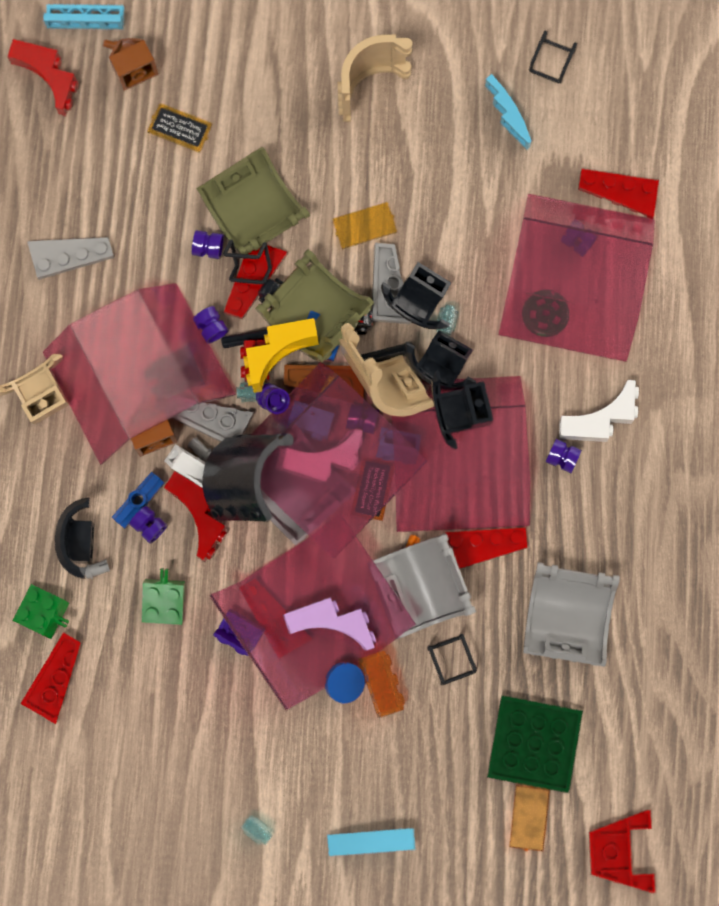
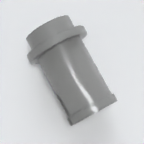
M197 437L192 439L187 446L204 462L207 461L212 451L210 448H206Z
M106 559L92 565L86 564V567H84L86 568V578H91V580L97 575L110 572Z

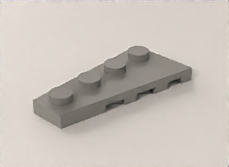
M108 237L27 241L39 280L114 258Z
M374 244L372 300L375 303L372 305L373 321L411 324L412 322L400 316L387 304L381 292V285L384 282L391 286V293L395 298L403 285L395 244Z
M177 396L172 397L165 410L166 416L220 442L225 438H232L234 435H243L254 415L253 412L249 411L245 412L235 408L221 407L216 404L202 403Z

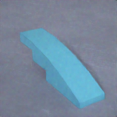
M491 74L486 78L485 87L495 96L493 106L502 114L500 123L528 150L531 145V138L526 124L507 91Z
M414 828L328 835L329 856L415 850Z

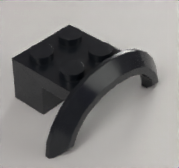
M419 262L416 263L395 298L391 293V286L384 282L382 283L381 292L387 304L406 320L420 327L433 330L445 329L451 325L443 319L440 321L429 320L436 306L447 292L451 282Z
M438 330L419 363L414 354L415 346L406 342L404 354L408 365L419 378L431 385V380L437 370H439L441 378L440 387L443 391L460 390L464 385L477 382L467 377L462 382L454 383L464 369L473 349Z
M437 370L431 380L435 412L445 443L456 450L458 449L456 439L451 434L490 426L494 419L484 381L464 385L460 390L441 393V378L439 370Z
M81 498L66 507L58 520L54 537L55 551L60 564L68 573L85 579L86 568L79 567L74 563L93 564L95 524L92 521H76L72 516L84 508H89L90 498Z

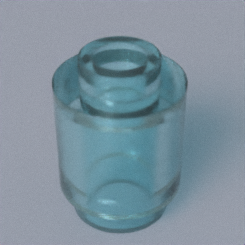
M452 305L440 307L437 321L443 319L451 325L445 329H437L436 332L439 330L447 335H452V331H455L459 315L456 307Z
M242 382L240 387H236L237 399H241V403L257 402L256 393L253 392L252 386H248L247 382Z
M252 815L241 827L244 834L258 846L262 843L266 845L273 836L271 834L272 829L258 817L254 818Z

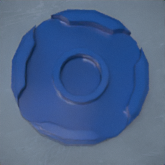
M338 663L326 675L325 690L328 696L336 702L342 704L351 703L363 692L365 677L362 670L355 664Z

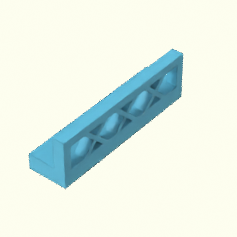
M47 4V11L44 13L43 21L46 28L123 29L124 6ZM51 10H60L63 14L51 13ZM73 11H79L81 14H71V13H72ZM92 11H98L100 14H90V13H91ZM112 11H119V14L109 13H111Z

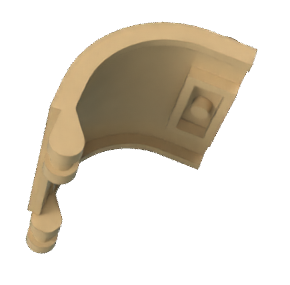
M396 34L377 35L361 41L349 52L342 66L341 81L337 82L339 115H343V122H351V96L356 86L363 79L376 73L393 72L403 79H408L411 76V64L405 61L406 57L412 54L411 39L396 38Z
M347 323L341 327L343 338L339 342L342 354L380 411L392 416H409L434 407L433 399L429 398L416 374L404 361L403 355L376 363L373 358H368L364 361L356 349L360 337L354 331L353 326Z

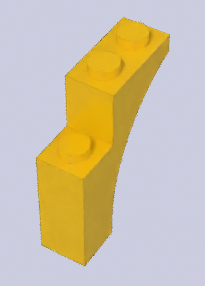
M314 318L267 326L268 334L264 335L266 345L246 348L247 356H244L243 359L245 368H249L250 374H246L248 386H252L254 393L262 392L267 375L281 359L299 349L319 345Z

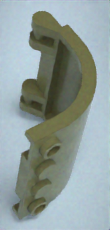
M260 147L196 188L228 241L233 240L238 254H248L253 250L257 251L263 242H269L290 227L299 224L298 221L310 217L306 207H302L285 186L263 147Z
M307 249L303 254L304 257L301 260L298 259L294 264L297 268L273 295L268 293L264 298L265 301L262 304H258L255 310L270 326L306 320L310 310L321 314L315 320L319 345L302 348L299 351L314 360L323 362L332 355L333 349L340 345L339 340L343 338L341 327L349 323L355 329L358 321L362 316L370 312L371 306L375 302L370 297L360 295L341 283L319 262L315 254Z

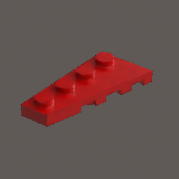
M581 169L578 190L600 199L604 198L611 201L612 204L621 205L632 212L641 213L653 220L659 180Z
M267 245L272 270L268 277L270 279L288 252ZM260 249L257 251L253 250L248 254L257 255ZM263 251L259 259L244 258L236 278L263 280L268 270L265 251ZM234 282L224 314L243 320L257 300L258 290L263 284Z
M63 632L20 704L54 724L57 723L81 642Z

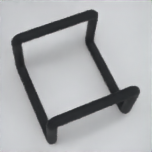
M545 30L531 59L529 71L561 84L572 55L576 51L577 43L574 42L570 49L546 39L547 31ZM543 42L569 52L559 79L533 69Z
M232 239L229 240L223 252L225 257H233L235 264L229 281L265 284L272 270L267 243L263 242L257 255L236 254L234 242ZM263 251H265L268 270L263 280L233 278L239 266L237 258L259 259Z
M462 633L457 637L428 646L427 650L430 652L442 686L477 672L469 647ZM461 639L472 670L444 680L433 650Z

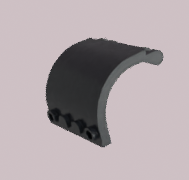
M291 434L234 435L232 438H225L212 450L204 466L202 486L206 503L210 508L211 515L216 520L268 522L273 517L261 493V471L267 457L278 446H291L293 444V436Z

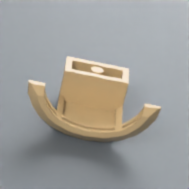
M52 354L44 363L27 374L9 383L0 385V396L15 391L22 402L21 406L27 417L35 425L70 405L50 371L62 361L63 356Z

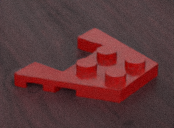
M645 810L588 832L591 875L646 892L656 893L655 874H632L630 830L652 829L651 810Z

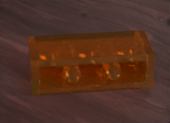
M384 650L358 659L377 718L404 710L405 700L403 694L398 692L397 685H399L396 674H392L390 655L386 654Z

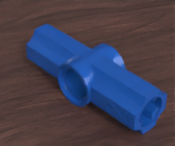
M151 472L137 489L129 494L128 499L111 518L126 529L135 514L144 506H148V502L165 483ZM136 496L143 497V502L140 505L133 503Z

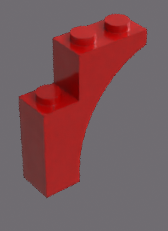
M13 39L7 55L10 63L26 68L40 76L53 91L55 108L58 114L66 116L67 111H70L72 108L73 99L71 98L73 92L76 93L78 89V81L74 73L58 70L60 69L62 59L57 50Z
M174 471L164 489L179 499L191 512L198 531L199 542L196 556L198 559L206 562L207 559L211 560L216 552L214 548L217 543H222L225 539L227 528L207 515L210 512V508L206 503L203 488Z

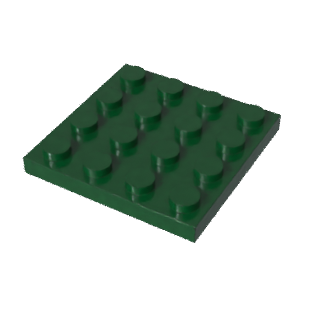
M501 695L487 778L569 793L583 711Z

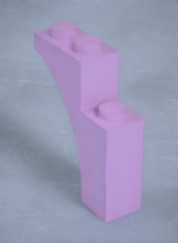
M331 598L283 615L289 634L310 628H328L350 636L365 651L375 648L373 643H376L373 631L369 632L366 625L369 623L366 612L358 609L337 617L336 613L339 612L336 601H332Z

